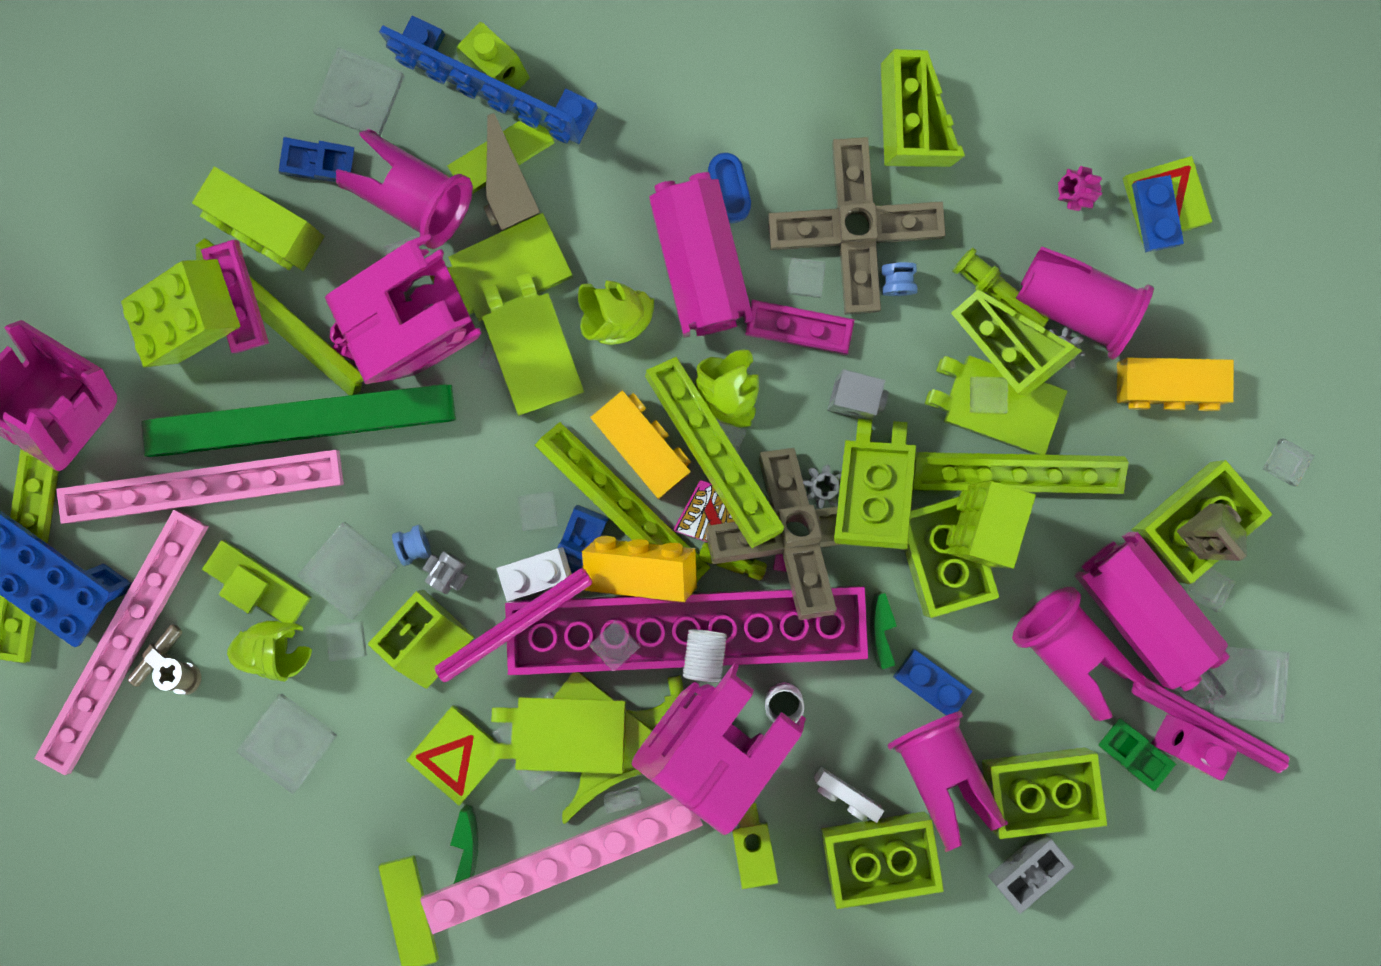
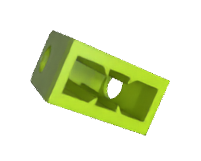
M479 22L457 46L458 59L463 64L517 90L530 79L519 56L483 22ZM507 69H510L512 71L510 75L503 79L504 73Z
M752 803L738 823L739 827H735L732 830L742 889L778 883L768 823H760L757 804ZM751 834L757 835L759 846L753 850L747 848L745 839Z

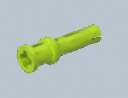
M971 247L955 265L952 272L962 274L973 283L975 291L979 289L984 293L986 292L992 298L1042 327L1048 322V317L1016 299L1019 291L1000 276V269L996 265L991 267L976 254L977 250L974 247Z

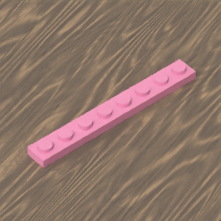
M330 450L59 488L56 490L61 524H69L344 485L340 451Z
M180 510L172 511L34 759L63 775L72 773L209 526Z
M671 797L422 896L420 901L433 935L699 828L703 824L700 817Z

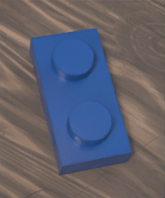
M1171 175L1133 183L1132 188L1145 253L1178 247L1184 244Z
M915 649L910 652L893 676L945 715L958 712L972 693V690Z

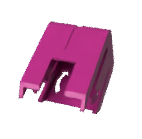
M430 233L407 241L325 296V300L341 334L348 342L349 351L365 384L407 378L419 374L477 340L481 334L480 329L475 328L445 265L443 250L439 249L424 259V256L429 251L428 249H420L419 246L432 239ZM435 275L434 284H424L416 288L410 296L412 301L406 302L404 292H407L416 280L424 276Z
M19 320L4 327L25 361L21 363L13 349L9 346H6L0 353V436L14 445L17 444L23 451L56 471H61L70 464L110 415L117 403V395L102 368L25 321Z
M734 662L716 688L709 684L699 687L700 685L694 682L683 690L641 745L632 760V766L722 835L729 834L740 822L801 737L806 720L805 717L801 716L797 723H795L781 712L765 735L759 733L752 739L735 727L732 722L749 701L754 689L736 676L739 667L736 662Z

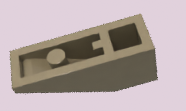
M492 113L487 115L486 198L489 204L483 206L491 225L499 224L501 230L540 213L500 124L495 114Z
M1223 503L1209 504L1177 530V533L1199 559L1241 561L1247 556L1246 531L1239 524L1241 522L1240 516L1229 505H1224Z

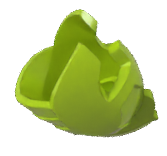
M609 280L605 281V289H596L592 284H581L578 291V303L584 315L581 319L580 328L586 339L597 340L603 344H621L639 336L649 325L654 311V298L649 297L644 291H635L625 284Z
M749 350L734 351L725 359L709 357L702 360L696 368L698 375L696 379L697 390L716 420L726 426L742 428L751 426V420L756 413V408L753 406L758 396L759 378L758 375H749L747 372V368L753 362V357Z
M268 620L257 623L244 632L240 631L230 643L227 649V656L230 663L238 670L256 674L269 680L286 682L288 677L297 675L305 667L310 659L312 649L306 646H298L293 653L286 654L288 638H293L295 630L303 631V626L296 623Z

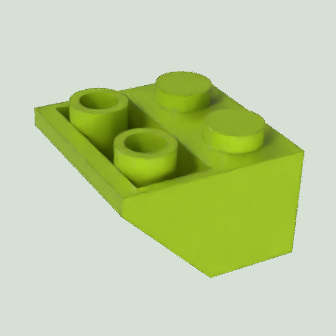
M423 589L416 591L367 645L393 669L423 688L428 689L438 678L434 669L435 666L469 644L475 636Z

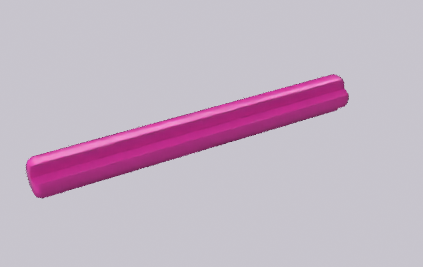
M585 569L577 570L436 665L434 668L436 674L443 682H448L592 584L591 577Z
M1148 678L1145 679L1144 687H1140L1133 682L1131 692L1140 699L1173 717L1208 732L1237 748L1241 754L1276 773H1281L1288 768L1290 758L1284 752Z

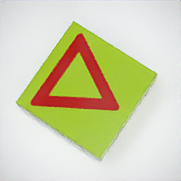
M1192 156L1131 173L1122 178L1142 244L1143 239L1132 184L1136 181L1171 175L1182 232L1208 225L1212 222Z
M453 705L406 761L460 806L499 760L489 758L490 744L498 742Z

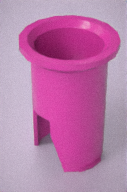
M367 129L360 132L359 135L392 168L388 172L383 184L373 178L338 169L336 170V183L338 187L350 191L420 233V237L430 233L432 239L423 244L425 247L435 249L442 246L456 232L468 211L473 191L470 178L462 174L449 177L380 137L374 130Z
M1041 246L1021 282L1023 287L1016 299L1049 319L1105 345L1109 351L1108 357L1114 360L1124 350L1140 324L1152 298L1154 287L1147 284L1144 288L1137 289L1079 260Z
M1064 587L1042 598L1028 610L1015 627L1012 640L1018 647H1031L1090 712L1089 714L1095 721L1112 718L1113 715L1097 682L1088 673L1101 663L1123 679L1129 678L1140 687L1145 686L1146 677L1135 669L1079 606L1081 594L1076 588Z
M961 711L923 725L887 745L890 751L895 749L896 752L901 753L945 845V852L962 846L954 803L948 792L949 789L957 785L964 799L991 831L1008 824L1007 820H1004L959 728V719L963 717Z

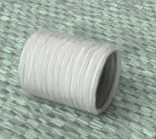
M690 629L687 636L688 643L686 644L687 650L685 651L687 654H685L686 658H684L686 661L684 662L683 677L698 681L720 682L727 635L713 631Z
M790 683L775 684L766 693V715L774 723L778 716L769 707L771 698L778 692H791L797 696L800 703L797 711L788 717L797 723L804 712L801 692Z

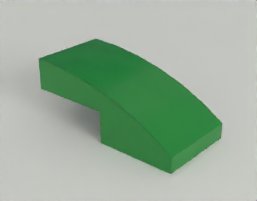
M880 591L873 596L870 632L877 666L883 670L896 665L884 631L897 627L886 593Z
M1121 718L1117 720L1098 744L1103 751L1154 792L1177 765Z
M467 804L459 812L450 846L463 849L454 884L473 877L477 864L478 828L473 806Z

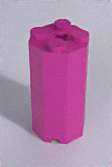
M702 172L690 176L688 182L675 184V181H665L655 185L656 193L649 196L683 338L690 337V330H696L697 336H705L737 327L736 319L742 317L744 324L752 321L753 315L719 180L711 179L709 172Z
M1128 532L1121 536L1125 543L1118 546L1112 541L1082 565L1085 572L1078 571L1074 576L1163 687L1172 690L1181 687L1183 691L1191 690L1202 680L1200 676L1209 668L1215 669L1229 659L1230 656L1225 651L1228 644L1138 532Z

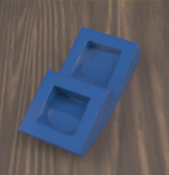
M283 137L279 174L336 182V170L351 172L355 147L320 140L319 143Z
M580 505L574 507L563 538L557 547L564 548L572 574L583 568L582 551L597 537L602 536L609 519Z

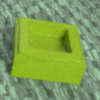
M237 565L218 595L247 614H250L271 583L243 565Z

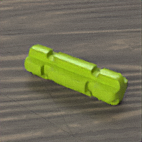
M706 542L701 547L699 559L712 564L708 543ZM749 559L716 565L742 575L747 573L748 577L756 580H762L767 569L765 562L753 559V561Z

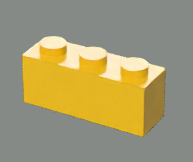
M1125 358L1117 362V403H1128V409L1147 410L1150 409V404H1163V410L1169 411L1185 410V405H1198V411H1220V405L1233 402L1234 360Z
M622 390L590 418L659 500L691 473L687 466L692 462L679 447L672 450L665 442L669 435L657 420L650 424L642 412L646 410V407L634 393L628 397Z
M612 536L597 537L582 551L583 569L587 571L592 579V584L585 591L685 602L697 589L695 548H686L679 543L657 545L649 544L644 539H635L628 542L618 541Z

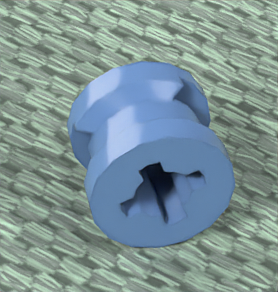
M899 262L885 264L881 267L882 275L885 276L886 282L882 287V295L907 296L918 292V287L914 283L913 277L917 272V264Z
M420 524L413 526L410 532L403 533L399 531L392 534L396 554L403 566L412 564L414 559H427L432 555L428 538Z

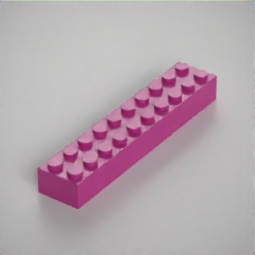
M860 585L831 587L837 609L835 614L805 620L798 619L791 589L692 593L685 602L634 596L571 598L507 641L508 675L682 668L686 661L684 658H686L685 654H687L685 651L687 650V636L690 629L713 631L727 635L723 666L733 665L734 662L738 665L868 659L865 587ZM533 600L509 601L505 603L506 618Z

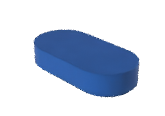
M720 153L710 161L708 172L711 179L719 180L729 223H738L748 216L751 209V198L743 166L735 155Z

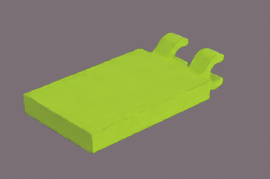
M543 213L448 256L452 266L447 269L460 293L469 315L475 313L479 321L483 320L482 316L491 313L483 288L496 284L504 303L523 296L516 278L517 276L530 272L537 294L573 278ZM429 275L434 284L435 275Z
M530 272L516 277L523 296L503 303L496 284L483 288L491 313L482 316L518 416L584 393L549 293L538 296Z
M970 355L966 357L964 364L947 356H944L943 359L940 358L936 372L953 377L955 380L949 395L935 389L928 391L925 405L947 412L944 419L945 423L1031 454H1046L1067 390L1044 382L1025 397L1017 394L990 362Z
M858 419L856 441L845 440L834 535L836 544L895 549L908 548L916 460V445H907L908 422L893 421L892 442L881 443L872 442V419Z
M519 697L518 708L492 707L491 722L512 723L511 743L490 744V759H516L515 770L624 773L626 701Z

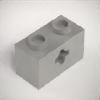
M843 369L835 378L827 411L857 419H872L885 409L889 391L883 390L885 380Z
M1038 834L989 874L988 877L1018 913L1021 914L1075 866L1046 834Z

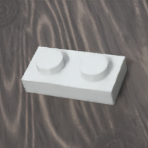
M563 547L496 568L507 602L552 588L572 574Z
M821 766L815 774L814 780L820 786L817 791L833 802H836L837 798L849 804L847 811L861 821L865 822L867 818H870L877 823L884 813V809L879 803Z

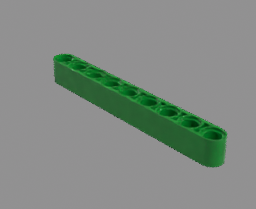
M445 384L148 419L141 421L144 456L159 457L455 421L456 416L452 385Z

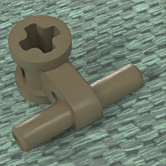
M170 625L156 644L151 643L142 654L143 660L128 677L130 684L135 687L140 686L154 669L153 682L160 690L174 691L182 695H189L197 690L201 682L199 668L191 663H181L167 653L182 634V630L178 626Z

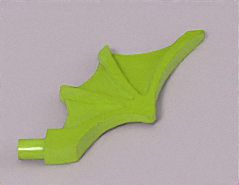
M681 675L667 678L671 695L664 696L665 702L648 710L628 711L653 730L679 694L684 690ZM625 755L624 773L581 772L578 790L570 804L562 812L563 824H566L585 805L611 786L642 773L632 766V761Z

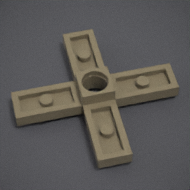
M868 137L833 139L832 150L837 209L769 213L770 251L840 246L844 315L880 312L876 243L943 239L945 237L943 201L875 206L872 196ZM851 214L864 216L869 223V231L860 236L850 233L845 226L847 216Z
M795 448L760 452L759 463L769 503L785 527L783 533L751 549L735 522L709 525L706 527L705 533L712 564L782 554L798 619L805 620L834 615L837 609L821 548L842 545L836 544L834 541L838 506L815 510L814 505H809ZM799 522L808 529L809 535L803 537L793 535L787 529L786 524Z

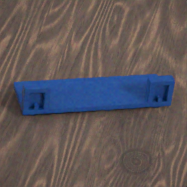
M413 15L402 34L382 25L379 31L387 42L386 47L396 55L395 60L401 65L412 70L417 66L425 70V74L429 78L440 84H445L448 81L457 85L456 89L469 98L475 99L476 96L488 100L487 104L500 113L506 114L507 110L519 115L518 119L529 127L536 129L538 125H541L550 130L549 134L560 142L568 143L571 140L580 144L598 109L595 102L566 88L555 108L438 52L437 50L445 37L444 31Z
M0 510V595L72 647L80 646L106 603L125 595L132 583L104 563L88 570H83Z

